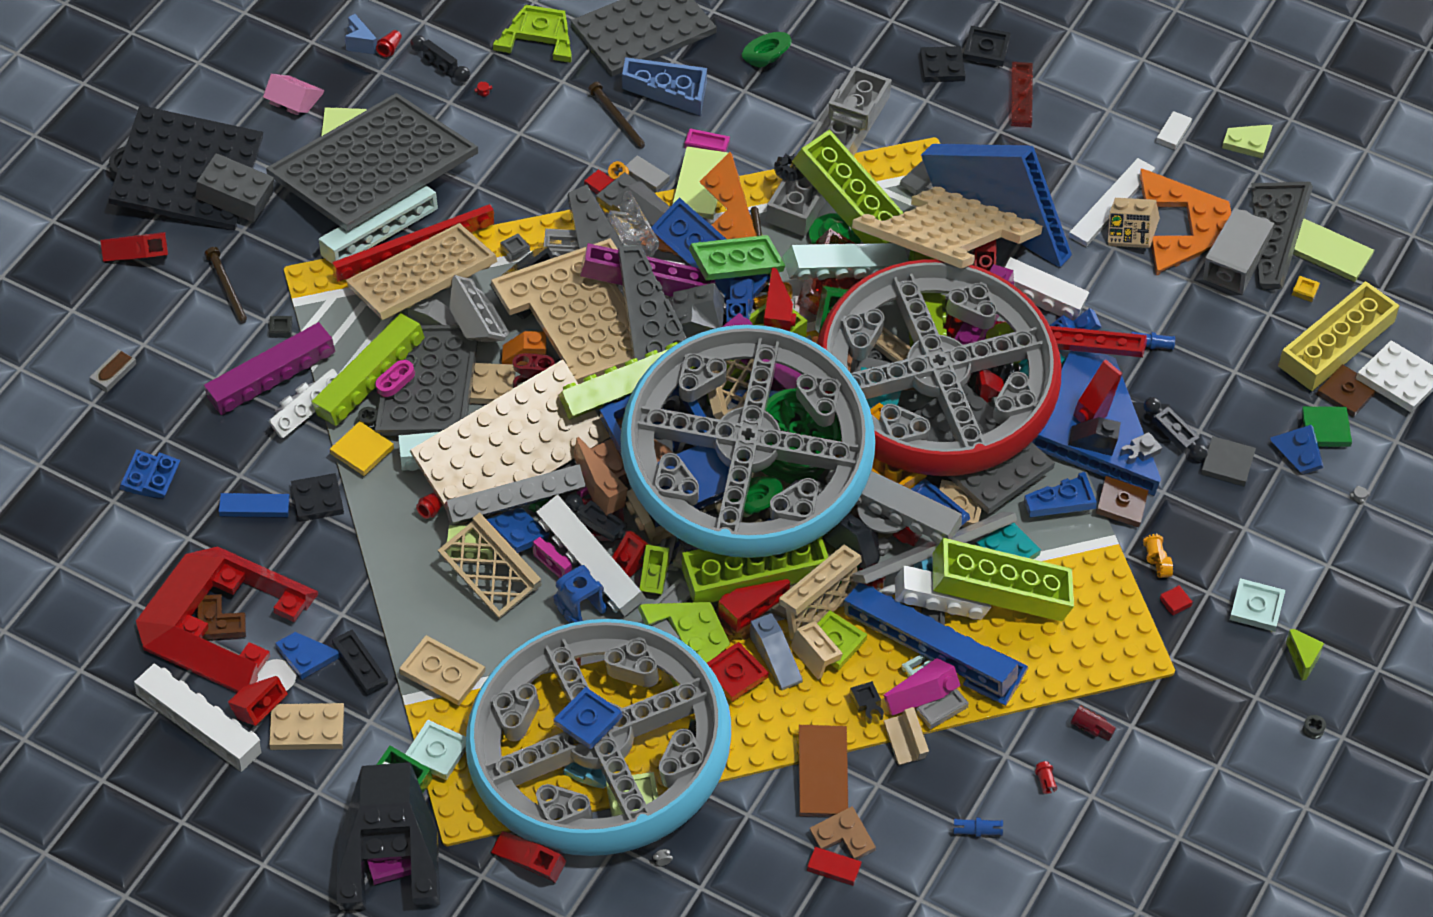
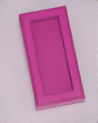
M689 129L684 148L693 147L726 152L730 136Z

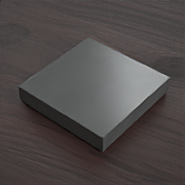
M1212 436L1201 474L1245 486L1256 448Z

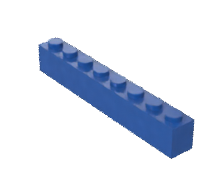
M858 583L844 599L845 615L932 661L938 658L955 666L957 674L1001 697L1018 678V663L1013 659L1004 657L992 648L975 642L971 637L964 636L953 628L935 621L932 617L917 612L911 606L895 601L892 596H887L872 586Z

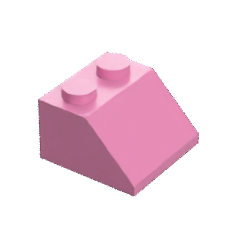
M271 74L263 97L270 100L269 104L276 107L283 105L287 107L288 112L299 115V112L308 113L323 95L324 90L288 75Z

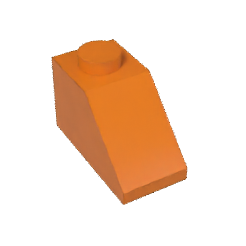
M524 331L503 344L502 364L513 365L514 357L523 353L547 355V336L545 332ZM520 361L517 363V365L528 364L525 361Z

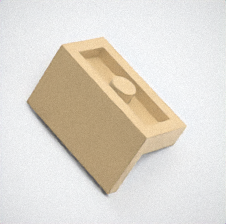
M815 621L797 628L790 646L817 679L822 678L827 665L841 660L843 654Z
M914 707L905 709L901 716L883 721L898 766L926 758L929 749Z

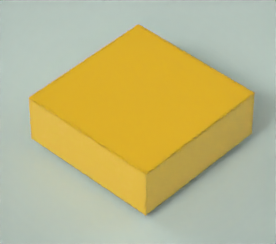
M1299 276L1292 296L1313 302L1320 283Z

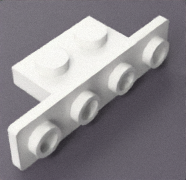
M330 369L316 382L311 384L303 383L295 389L297 393L293 397L289 395L279 403L281 407L275 411L277 414L268 422L280 438H284L315 412L311 401L338 375L334 369Z

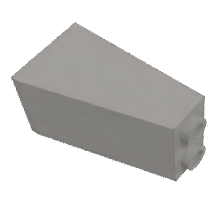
M1234 208L1206 256L1203 280L1243 295L1273 234L1274 223L1270 222L1267 218L1254 216L1246 210Z

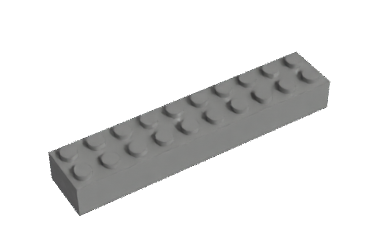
M853 66L839 89L838 103L846 105L849 98L854 96L858 99L856 109L866 111L871 100L875 101L874 119L868 131L856 130L853 126L838 124L834 120L829 119L828 106L804 146L830 129L854 156L890 98L892 80ZM806 177L798 181L782 180L767 204L766 222L805 236L826 200Z

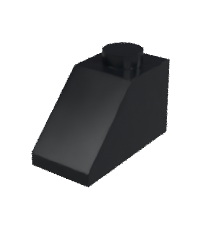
M1097 417L1073 425L1068 445L1112 456L1118 441L1121 422Z

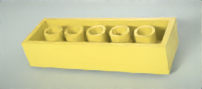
M1365 281L1282 350L1278 367L1313 391L1342 364L1347 363L1395 322L1400 305Z

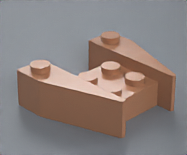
M617 418V419H615V420H616V422L618 423V425H619V427H620V429H621V428H622V420H620L619 418ZM577 437L574 459L577 465L580 464L592 501L603 510L606 516L625 507L628 490L625 485L629 483L624 469L623 460L612 439L589 448L580 437ZM654 439L657 462L660 461L664 454L673 453L669 447Z

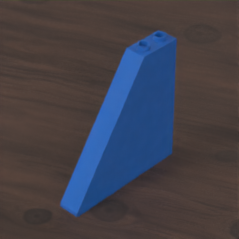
M932 144L921 154L933 187H942L946 192L961 194L963 198L968 200H978L982 205L995 206L999 208V211L1014 213L1018 218L1031 219L1035 221V224L1043 226L1041 235L1020 244L1057 267H1061L1072 256L1033 146Z
M1070 351L1061 370V387L1055 409L1046 426L1032 443L1043 453L1104 477L1108 476L1149 490L1148 494L1155 496L1161 477L1153 457L1145 461L1137 457L1134 463L1127 464V459L1130 455H1120L1123 446L1130 445L1131 440L1144 435L1122 376L1108 415L1105 417V419L1121 422L1119 437L1113 455L1109 456L1068 445L1071 427L1081 423L1073 415L1078 400L1102 362L1107 360L1120 371L1116 359L1112 356L1101 353Z

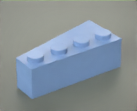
M625 57L622 72V89L701 116L707 84V68Z

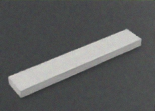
M1137 158L1069 232V238L1087 247L1109 223L1110 210L1114 199L1132 198L1141 188L1139 175L1141 168L1154 173L1155 167Z

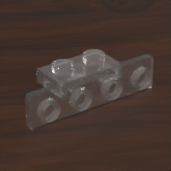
M625 191L618 206L621 212L610 210L607 218L621 243L641 246L647 257H653L659 247V240L631 191Z

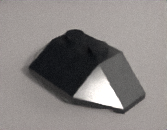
M804 511L800 514L807 515L808 513ZM850 512L835 527L822 536V539L837 550L845 545L860 554L862 562L858 565L863 569L877 564L880 560L878 533L866 526Z

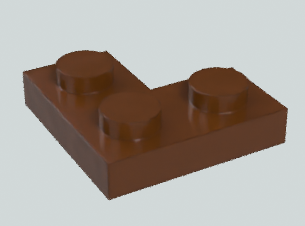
M206 595L198 606V619L208 623L209 627L202 638L206 640L246 637L245 612L222 614V595Z

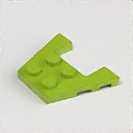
M525 5L512 20L508 29L505 28L499 40L496 39L493 43V50L507 53L512 52L516 38L556 44L553 60L570 63L572 61L566 13L563 10Z
M711 602L642 604L638 607L645 625L651 626L668 619L680 640L691 647L706 663L718 656L730 645ZM670 677L673 686H679V684L672 677Z

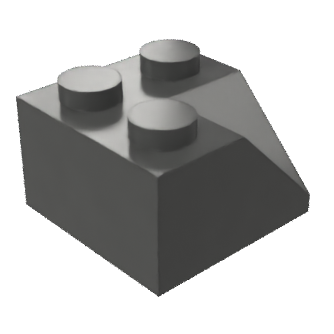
M715 283L673 292L672 307L683 327L686 338L723 326L724 298Z

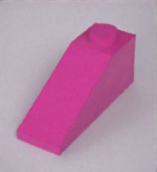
M936 658L883 696L889 714L895 715L904 712L905 709L915 708L945 697L958 688L960 682L955 666Z

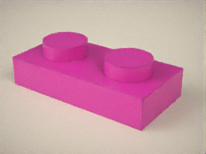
M541 537L533 541V555L555 575L561 578L572 571L570 560L566 556L560 555L550 542H545Z

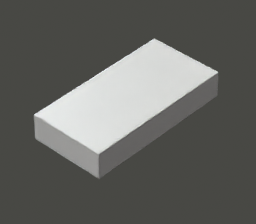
M1173 111L1159 133L1156 143L1175 150L1191 125L1192 118Z

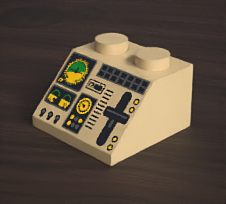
M1115 198L1109 215L1108 245L1150 248L1160 219L1156 200Z

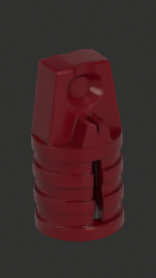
M1082 705L1079 706L1071 721L1072 725L1083 729V731L1110 741L1116 729L1105 718L1084 708Z

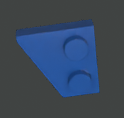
M1312 425L1270 438L1272 443L1302 475L1324 468Z
M297 632L275 643L278 652L301 680L340 658L338 650Z

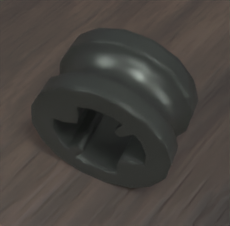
M373 407L362 408L358 413L359 421L371 429L375 428L378 411Z
M1318 715L1308 716L1304 722L1303 732L1308 738L1319 739L1324 734L1326 722Z

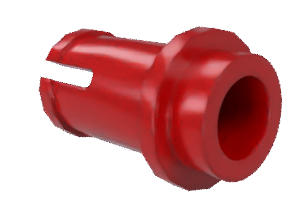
M1047 761L1038 763L1035 766L1034 772L1039 777L1042 792L1050 794L1052 793L1051 788L1055 792L1058 788L1052 773L1053 766Z

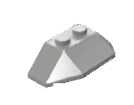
M454 275L452 278L449 309L454 316L455 322L461 328L463 336L471 341H504L509 331L493 304L481 290L475 287V282L472 279Z

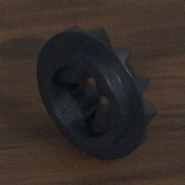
M785 153L784 157H778L774 163V171L779 178L786 181H798L805 177L792 162L796 157L795 153L792 156ZM788 164L795 166L794 170Z

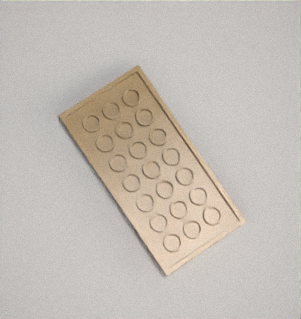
M564 360L557 362L409 451L444 508L446 500L553 472L574 459L577 437H580L589 448H593L610 437L595 410L571 420L568 419L558 395L563 391L562 387L573 382L578 385V382ZM470 521L463 522V523L456 524V525H465V524H467V523L470 522Z

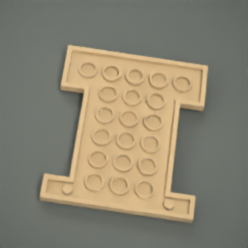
M933 187L930 190L922 191L920 194L912 196L911 205L917 206L916 209L893 216L886 221H880L875 219L873 215L864 214L854 219L852 228L961 269L974 263L975 255L967 253V251L1000 237L1020 244L1041 235L1043 227L1035 224V221L1031 219H1021L1014 213L999 211V208L995 206H985L978 200H968L963 198L961 194L946 192L942 187Z
M611 238L594 244L618 250ZM586 247L491 279V286L509 315L530 308L561 360H564L578 384L583 383V379L590 375L596 374L597 377L604 375V371L613 366H616L617 369L624 367L625 362L633 359L625 298L619 288L613 283L580 276Z

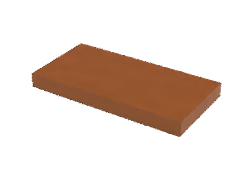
M799 725V816L832 817L848 809L847 726Z

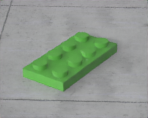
M768 235L691 243L689 248L705 280L768 274L772 272V268H777L778 272H783L786 266Z

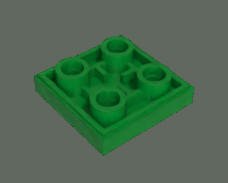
M1302 407L1303 426H1313L1318 446L1351 447L1352 437L1347 407Z

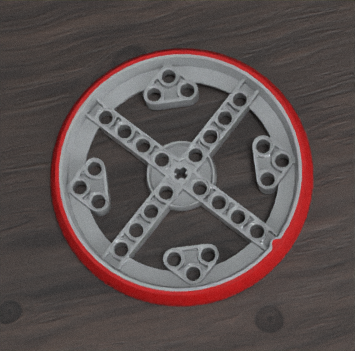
M937 259L908 261L878 270L853 285L833 306L822 326L817 344L835 356L848 370V353L854 360L861 361L866 359L882 333L884 314L878 308L896 299L914 342L906 359L853 372L851 375L857 381L866 399L913 387L924 395L938 398L956 442L927 441L930 430V423L927 419L897 405L887 404L882 407L879 420L872 415L875 432L874 458L908 472L933 476H957L983 471L1007 461L1026 448L1046 426L1055 409L1061 387V360L1058 345L1050 325L1031 299L1013 284L990 271L973 265L961 269ZM921 293H947V313L980 329L991 328L994 325L995 316L998 314L1009 324L1014 332L962 345L951 337L938 334ZM1027 359L1029 379L1022 372H1014L1008 377L995 401L993 419L1001 425L982 435L962 388L966 385L972 372ZM825 391L827 394L833 393L832 391Z

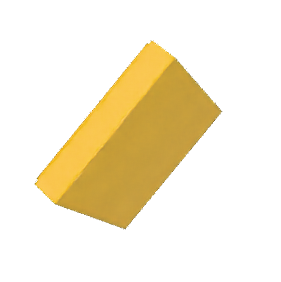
M359 421L330 448V454L365 476L394 449V443Z

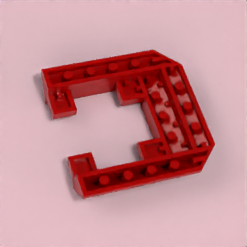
M213 547L184 555L137 618L136 625L145 651L238 693L244 686L257 682L258 673L269 659L270 651L249 642L241 654L238 655L202 638L209 629L208 623L191 615L210 589L215 586L234 595L242 582L279 598V601L273 608L274 613L292 622H295L303 610L307 611L317 597L318 591L220 547Z

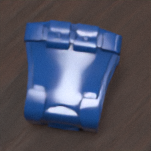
M585 565L575 568L557 580L556 588L558 591L553 597L554 603L558 606V611L562 616L564 615V618L569 623L582 621L580 602L586 598L601 614L606 612L607 605L602 598L604 587L591 576L589 569ZM575 581H577L578 588L573 585Z

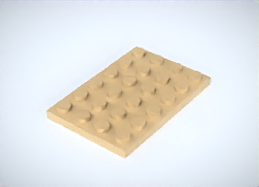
M459 223L347 279L346 282L348 287L384 320L393 317L403 309L411 308L415 303L423 299L432 297L443 289L452 287L454 275L470 278L474 273L488 269L498 261L496 255Z

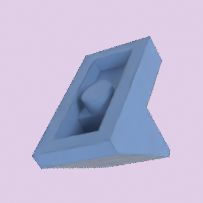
M356 14L349 16V26L347 27L349 34L345 36L346 50L376 54L377 38Z

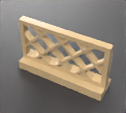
M741 359L725 361L726 364L730 365L726 372L725 383L708 393L712 412L716 419L721 420L731 410L744 407L747 391L743 397L735 395L740 386L748 388L749 384L743 381L748 373L751 374L754 359H750L747 366L738 364ZM735 368L743 370L738 379L731 377ZM727 380L735 383L730 392L723 390ZM732 398L740 401L737 407L728 410L727 406Z
M480 512L473 517V521L438 550V553L499 619L533 590L536 591L542 586L541 578ZM473 529L479 535L478 543H465V535ZM452 546L461 547V558H451L446 551ZM464 547L478 548L477 559L464 558ZM481 548H491L494 551V560L480 559ZM463 563H477L476 575L465 574L463 572ZM480 564H493V575H479ZM496 565H506L509 568V577L495 576ZM478 580H492L491 592L481 591L478 588ZM495 580L509 581L508 593L494 592ZM511 581L522 582L527 588L521 593H511ZM494 596L507 597V605L500 611L493 604Z
M843 545L779 598L780 605L786 608L791 641L801 622H803L801 627L814 621L818 623L829 610L833 612L844 603V599L858 584L854 582L852 574L857 572V565L862 562L860 554ZM824 594H826L825 597H824V599H823L822 604H820V602H821V600H822ZM808 607H809L808 613H807L806 617H804V615H805V613H806V611H807V609H808Z

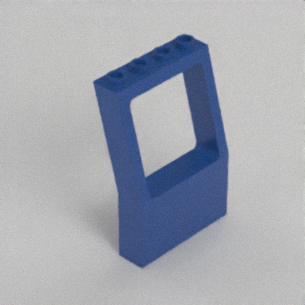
M679 385L668 398L675 395L679 396ZM631 394L624 397L622 401L607 403L600 409V419L621 458V429L615 419L624 416ZM682 400L689 414L706 417L697 400L693 402ZM699 430L700 433L707 432L706 430ZM697 445L676 454L699 484V500L693 505L694 508L699 510L723 500L730 468L720 460L715 448ZM667 466L666 468H667V469H674L675 467H674V466ZM663 486L661 487V489L667 490L670 489V487ZM686 490L684 493L691 494L693 491ZM650 515V517H651V519H652V521H653V524H654L655 528L658 527V526H661V525Z

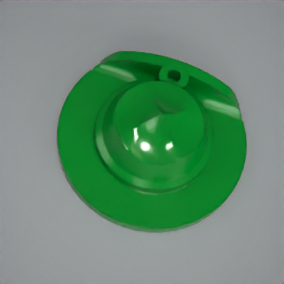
M773 32L762 35L751 41L744 48L742 57L753 66L765 67L769 63L776 61L790 47L792 43L791 37L785 32Z
M829 213L818 217L809 229L811 244H860L862 241L838 213Z
M769 476L751 478L743 516L749 517L753 513H759L768 508L771 499L783 491L781 482ZM733 498V499H730L731 502H738V501H739L738 499H734V498Z

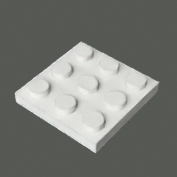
M1390 341L1357 373L1355 379L1412 412L1433 392V365L1401 347L1399 344Z

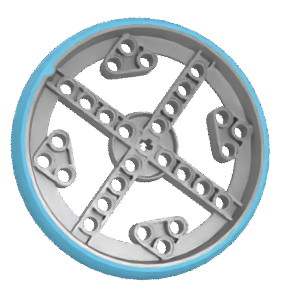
M733 325L701 332L683 340L662 354L647 369L631 393L625 409L621 428V455L624 469L636 497L645 510L671 534L690 545L715 554L745 558L766 557L796 550L815 541L835 527L851 511L861 496L872 470L875 455V432L871 411L863 391L847 368L830 352L803 336L783 329L760 325ZM754 359L744 407L731 410L721 420L661 409L678 385L680 398L686 402H693L725 383L727 369L725 361ZM763 359H768V360H770V361H768V362H763L762 360H763ZM776 363L787 366L802 374L796 382V397L818 425L822 427L831 425L834 422L835 415H837L842 442L780 430L774 417L766 412ZM690 367H698V369H690ZM757 379H765L766 381L760 382ZM692 386L694 388L686 389L685 387ZM803 387H809L811 389L805 390L803 389ZM825 391H832L833 393L827 394ZM758 398L761 401H753L752 399ZM820 411H828L829 413L823 414ZM750 418H755V419H757V420H756V421H749L748 419H750ZM653 422H661V424L655 425ZM676 426H684V428H682V429H677V428H675V427H676ZM699 430H706L707 432H705V433H700V432H698V431H699ZM722 434H728V435H730V436H729V437H722L721 435H722ZM654 437L715 448L720 460L730 468L719 518L710 516L693 507L699 500V484L678 455L674 453L664 454L658 465L654 449ZM773 442L775 445L770 446L766 443ZM795 446L798 449L792 450L789 447ZM817 450V451H820L821 453H819V454H814V453H812V451ZM835 455H842L844 457L837 458ZM746 458L748 461L742 462L739 459ZM775 460L835 470L832 479L819 495L818 484L814 479H802L771 499V521L741 522L752 473L767 468ZM667 466H674L675 468H674V469H667L666 467H667ZM741 478L743 481L737 482L734 479ZM669 486L670 489L664 490L661 487ZM691 490L693 493L686 494L684 491ZM804 491H811L812 494L807 495V494H804L803 492H804ZM733 498H734V499H738L739 501H738V502H731L730 499H733ZM783 507L785 510L778 511L775 508ZM805 511V512H807L808 514H807V515H801V514H799V512ZM732 519L734 522L727 523L725 520Z
M595 619L574 622L556 627L528 640L511 652L491 672L482 685L469 715L466 730L467 765L474 786L487 808L503 825L523 839L540 844L555 852L571 855L598 856L622 853L646 846L672 833L697 813L708 800L722 776L729 756L731 716L724 691L716 675L708 664L680 639L658 628L626 620ZM604 655L607 674L610 677L642 687L656 685L659 680L657 668L667 673L679 684V686L624 708L610 703L622 711L623 717L591 750L563 731V733L502 757V731L510 741H519L525 736L540 705L536 688L530 683L551 668L569 703L585 687L589 689L575 660L580 657ZM694 713L696 718V739L688 729H680L673 734L659 763L662 784L669 789L652 802L646 804L624 760L632 748L634 737ZM575 762L588 769L602 770L623 814L592 819L591 805L586 795L550 784L542 785L538 788L536 792L537 805L527 798L516 786Z

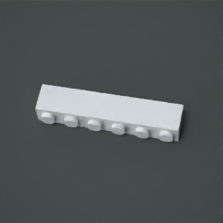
M558 494L536 512L541 518L538 523L546 532L552 531L554 534L552 539L560 548L564 546L568 550L565 554L573 564L578 562L580 565H585L589 569L591 576L603 585L604 591H602V596L607 595L610 599L607 603L615 613L620 611L626 616L646 599L641 590Z
M153 664L134 681L137 696L242 772L261 754L260 739L254 732L246 731L236 719H230L218 706L213 707L209 704L203 695L191 691L184 681H178L172 677V674L166 668L161 669L156 664Z

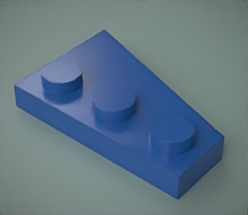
M1085 471L1079 473L1075 479H1064L1060 485L1044 487L1025 495L1024 498L1029 517L1096 509L1097 505Z

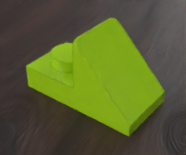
M646 545L640 582L641 591L663 594L666 571L669 568L670 548Z

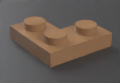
M853 806L810 827V833L821 849L825 850L843 841L855 860L876 850V846Z

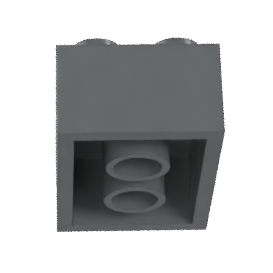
M216 153L197 180L196 199L255 222L273 194L274 177Z

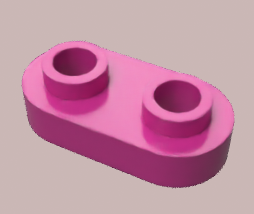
M400 360L394 363L376 380L378 393L384 397L396 394L414 378L415 370L413 364L408 360Z

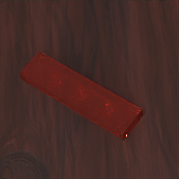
M1012 62L1011 126L1032 128L1033 63Z

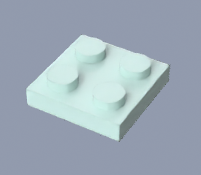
M1240 578L1229 620L1275 632L1285 590Z
M427 720L405 754L431 769L432 774L447 780L466 751V737Z

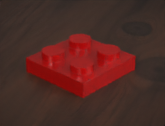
M737 642L707 662L716 675L725 696L731 702L769 677V672L740 642Z

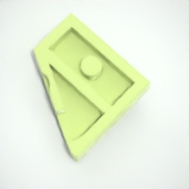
M1273 125L1228 128L1222 148L1263 159Z

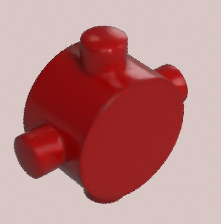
M481 81L474 91L478 95L486 97L490 90H492V85L489 86L487 82Z

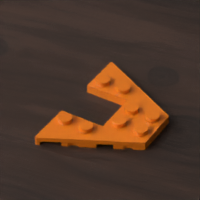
M729 152L699 181L727 209L711 226L726 239L757 236L756 231L754 230L734 157ZM651 229L638 241L641 246H648L679 256L654 234Z
M1141 168L1139 175L1143 199L1156 200L1157 207L1187 208L1191 236L1153 237L1151 248L1156 275H1160L1162 271L1172 266L1177 267L1180 263L1197 258L1201 253L1211 249L1231 215V208L1227 200Z

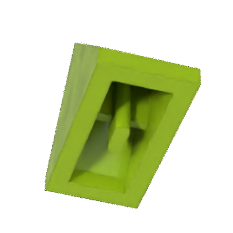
M1290 629L1286 645L1301 680H1307L1321 655L1324 643L1298 630Z

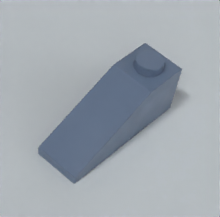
M771 613L751 621L750 639L781 691L802 683L803 679L792 652L773 614Z

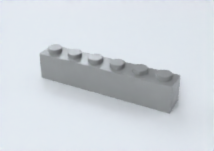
M830 470L826 476L827 485L832 479L835 470ZM871 471L867 484L856 502V505L862 504L869 507L873 513L882 514L896 524L902 523L914 533H922L930 537L937 544L943 538L953 540L962 525L961 513Z
M579 464L446 500L444 505L450 525H456L473 520V517L479 512L484 517L548 500L554 498L557 494L562 496L583 490L586 485Z

